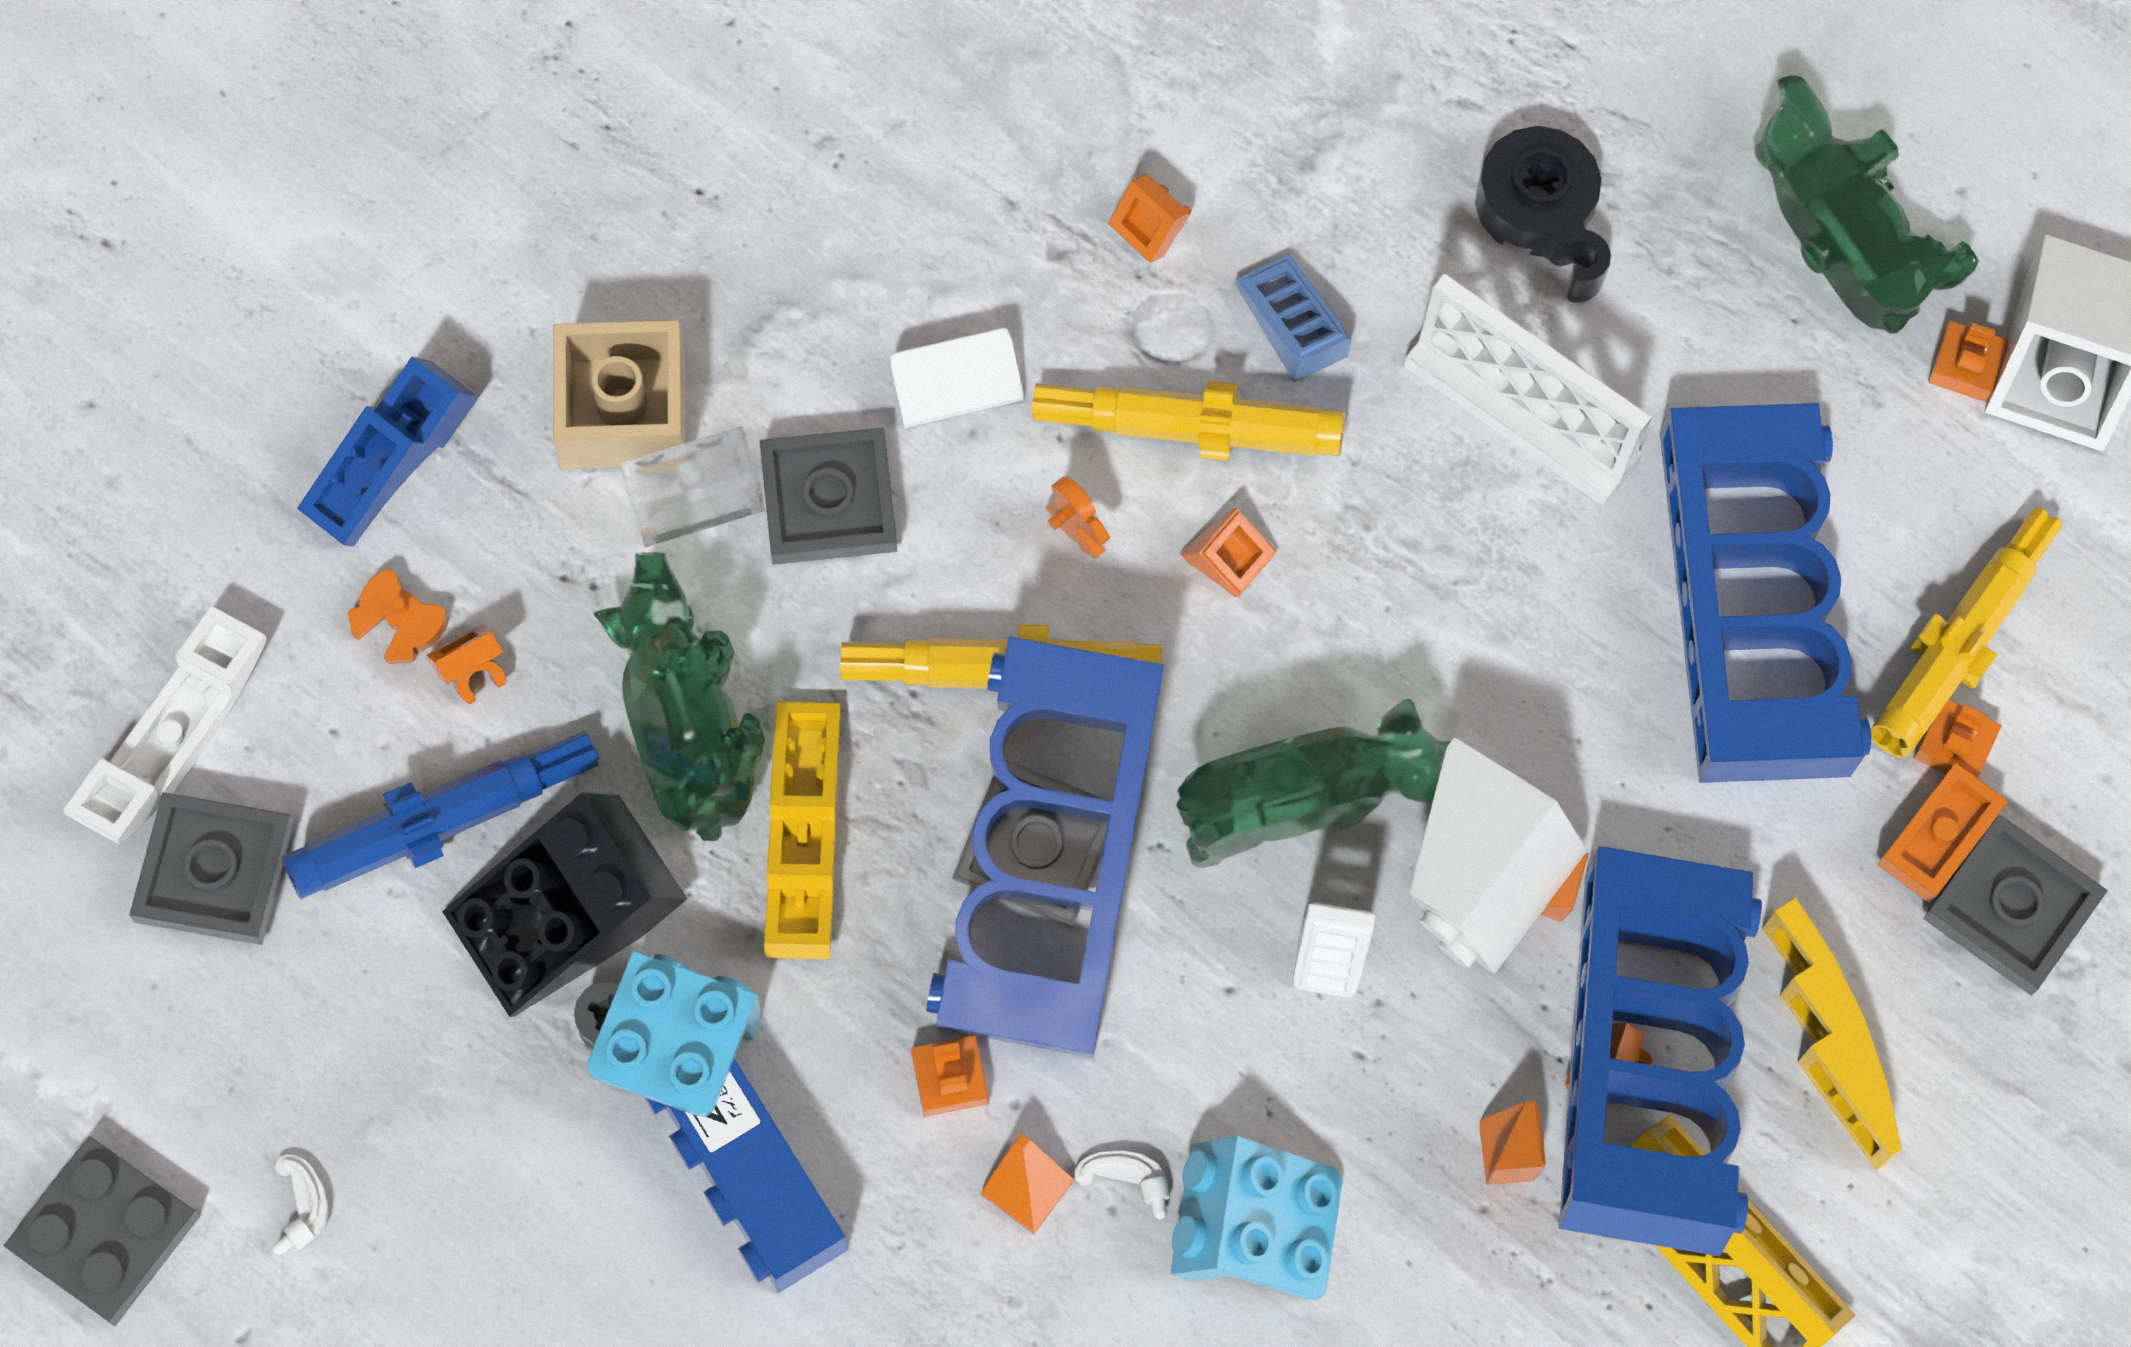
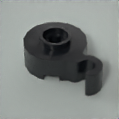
M1533 126L1512 131L1495 142L1483 161L1475 197V206L1481 225L1494 241L1503 245L1505 240L1516 247L1532 249L1530 255L1544 257L1555 266H1566L1573 263L1584 266L1585 269L1575 271L1567 295L1570 302L1588 301L1598 294L1610 266L1611 252L1608 244L1600 235L1586 229L1594 216L1602 182L1596 158L1580 140L1560 129ZM1531 186L1540 187L1546 190L1548 195L1543 196L1539 189L1528 190L1527 188Z

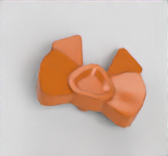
M1063 476L1051 486L1055 499L1046 506L1048 513L1051 515V518L1047 521L1054 530L1060 527L1074 542L1078 543L1080 549L1085 554L1096 559L1106 551L1102 544L1110 539V536L1100 520L1093 517L1096 513L1095 507L1085 490L1075 481Z
M384 569L371 578L361 592L358 601L360 607L352 608L348 611L351 632L357 640L363 638L384 619H386V622L392 629L396 630L384 655V659L389 664L413 662L416 658L415 650L424 651L434 645L442 637L449 620L448 613L443 607L422 604L416 597L404 590L398 575L392 569Z

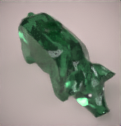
M1800 76L1782 77L1777 81L1780 91L1779 106L1767 122L1762 132V138L1754 148L1755 157L1762 167L1771 172L1779 207L1785 220L1801 242V253L1807 266L1815 273H1823L1839 298L1856 318L1870 328L1885 330L1889 334H1897L1911 318L1919 314L1920 305L1933 290L1953 289L1962 284L1975 271L1979 263L1978 257L1970 245L1964 241L1947 250L1941 241L1934 240L1929 234L1922 238L1911 232L1909 221L1902 206L1891 193L1895 187L1889 180L1887 165L1899 157L1898 146L1887 132L1880 129L1870 138L1852 141L1834 138L1829 114L1807 81Z
M635 553L633 579L621 606L596 611L594 616L601 623L610 640L617 647L627 649L629 659L626 662L622 679L623 700L631 731L659 810L679 830L696 831V834L703 841L714 842L722 836L723 827H731L738 824L750 807L755 774L760 765L765 738L759 719L751 713L744 714L738 727L733 704L729 696L722 689L729 676L735 654L728 635L721 630L705 631L700 640L692 632L694 614L691 606L687 605L686 597L669 565L666 553Z
M1405 699L1379 719L1377 723L1378 734L1369 735L1351 727L1329 728L1251 748L1197 767L1185 777L1177 789L1179 800L1176 803L1177 810L1182 817V822L1189 828L1191 837L1186 841L1191 864L1197 868L1215 866L1223 859L1250 850L1264 841L1296 837L1330 824L1341 830L1361 823L1366 818L1365 816L1374 811L1388 794H1401L1405 798L1416 802H1433L1446 748L1451 741H1440L1423 728L1414 702L1411 699Z

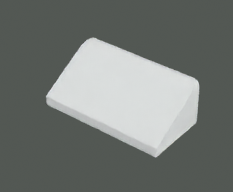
M1000 328L893 353L888 357L889 375L904 428L1024 400L1014 348L1008 328Z

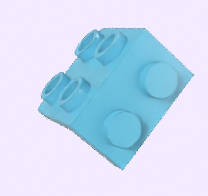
M633 951L588 1059L587 1068L589 1074L593 1079L699 1117L708 1116L715 1109L742 1038L752 1040L762 1017L758 994L753 993L750 987L735 979L724 976H716L713 979L693 972L689 966L672 957L659 954L650 957Z
M1239 1136L1191 1144L1190 1154L1185 1162L1182 1173L1184 1191L1179 1221L1172 1235V1249L1174 1253L1170 1274L1190 1281L1232 1276L1306 1300L1323 1297L1327 1290L1342 1188V1177L1339 1171L1335 1168Z

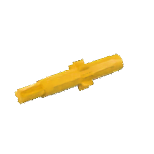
M1208 381L1207 389H1204L1203 395L1123 386L1121 388L1097 386L1096 389L1036 383L1031 407L1033 420L1092 426L1093 430L1115 432L1117 435L1198 443V447H1200L1199 458L1229 461L1230 452H1233V447L1315 456L1317 454L1340 456L1345 429V411L1326 410L1315 406L1239 399V395H1237L1238 384Z
M2034 507L2007 547L2000 548L1995 552L1949 619L1945 621L1937 613L1933 614L1911 646V650L1922 655V657L1870 729L1873 742L1881 750L1895 757H1908L1962 681L1970 689L1976 687L1997 657V653L1986 648V645L2035 577V565L2063 527L2058 517L2048 516L2045 508Z
M1019 625L1018 638L1161 664V644H1137V642L1049 640V625ZM930 638V640L906 639L905 643L842 642L841 680L904 681L905 685L929 686V688L987 689L994 652L1006 654L1008 639Z

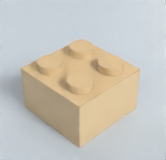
M680 320L553 324V441L561 469L686 465L685 350Z

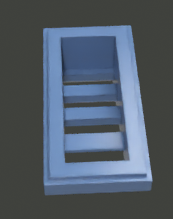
M1290 254L1236 278L1235 285L1293 382L1348 357L1351 344L1349 335ZM1284 275L1288 284L1265 295L1259 290V286ZM1294 294L1299 300L1277 312L1271 306ZM1306 312L1309 317L1308 320L1288 329L1284 322ZM1315 330L1320 335V337L1303 345H1300L1296 340Z

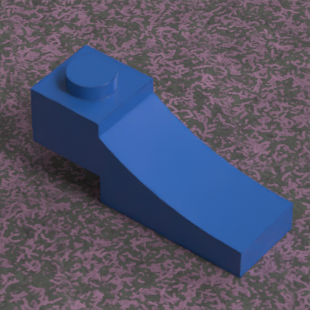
M411 356L378 407L366 406L297 509L341 544L355 546L380 510L407 478L438 447H445L478 396L434 362Z

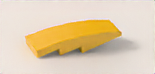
M776 702L769 803L770 832L764 934L765 958L831 959L839 779L840 703Z
M1795 897L1775 910L1762 930L1796 975L1782 991L1780 997L1815 1043L1802 1056L1798 1064L1877 1171L1902 1150L1888 1083L1860 1007L1833 953Z

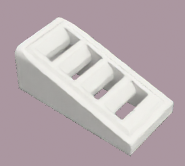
M1315 902L1309 904L1297 945L1292 979L1293 986L1298 990L1347 998L1353 997L1360 983L1374 928L1375 914H1372L1370 911Z

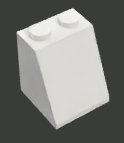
M2045 234L2024 279L2006 338L2008 339L2007 347L1993 393L1987 401L1985 413L2104 452L2131 398V262Z
M1454 737L1446 748L1409 894L1424 913L1419 922L1430 933L1441 940L1437 946L1448 957L1467 969L1475 961L1495 975L1588 851L1555 799Z

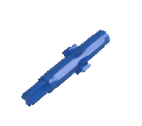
M582 731L527 755L523 752L504 761L499 760L423 794L419 791L416 792L412 782L383 794L386 802L384 803L385 810L306 843L304 847L283 855L284 867L300 899L322 890L327 891L405 856L407 859L410 858L414 868H418L444 856L441 847H443L442 840L520 807V804L542 795V790L599 766L597 751L591 744L588 733Z

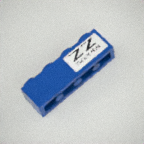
M735 1059L715 1109L708 1116L699 1117L644 1097L655 1115L666 1109L678 1130L669 1135V1138L688 1170L700 1164L712 1186L703 1191V1194L720 1223L725 1226L734 1220L747 1243L737 1249L758 1283L769 1277L777 1292L780 1293L848 1251L844 1233Z

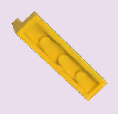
M1670 1114L1649 1128L1630 1146L1632 1148L1685 1157L1703 1156L1706 1154ZM1749 1199L1747 1218L1742 1233H1733L1724 1248L1726 1253L1722 1252L1720 1256L1654 1245L1746 1347H1775L1767 1339L1766 1317L1788 1319L1807 1340L1801 1347H1822L1856 1316ZM1699 1263L1706 1264V1271ZM1719 1265L1740 1267L1752 1280V1301L1731 1299L1720 1287ZM1766 1296L1773 1304L1766 1303ZM1745 1314L1752 1315L1753 1322Z

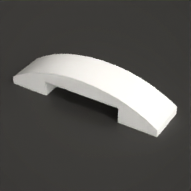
M210 606L175 654L178 663L176 671L112 759L108 762L100 757L63 808L64 814L119 845L134 834L158 810L162 792L171 794L184 779L227 717L267 641L266 635L221 610Z

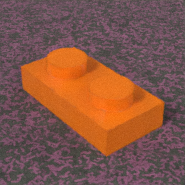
M1955 762L1877 865L1928 903H1931L2007 804L2008 800Z

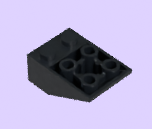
M581 792L442 912L508 1016L515 1017L642 938L688 898L620 795Z

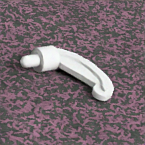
M1125 1150L1098 1152L1083 1159L1075 1168L1074 1179L1080 1186L1090 1185L1094 1180V1175L1141 1185L1144 1203L1152 1204L1155 1218L1162 1220L1166 1217L1165 1201L1170 1199L1166 1176L1159 1164L1144 1154Z
M289 1154L283 1155L275 1161V1169L281 1176L291 1175L299 1217L282 1229L285 1236L277 1241L272 1248L273 1253L276 1255L284 1254L293 1246L299 1251L316 1239L326 1225L329 1209L325 1188L313 1167L306 1160Z

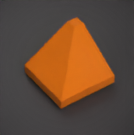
M1232 508L1192 541L1181 552V555L1188 563L1231 595L1239 597L1277 551L1238 508Z
M1021 1133L981 1192V1196L1028 1231L1035 1234L1073 1184L1074 1179L1033 1141Z

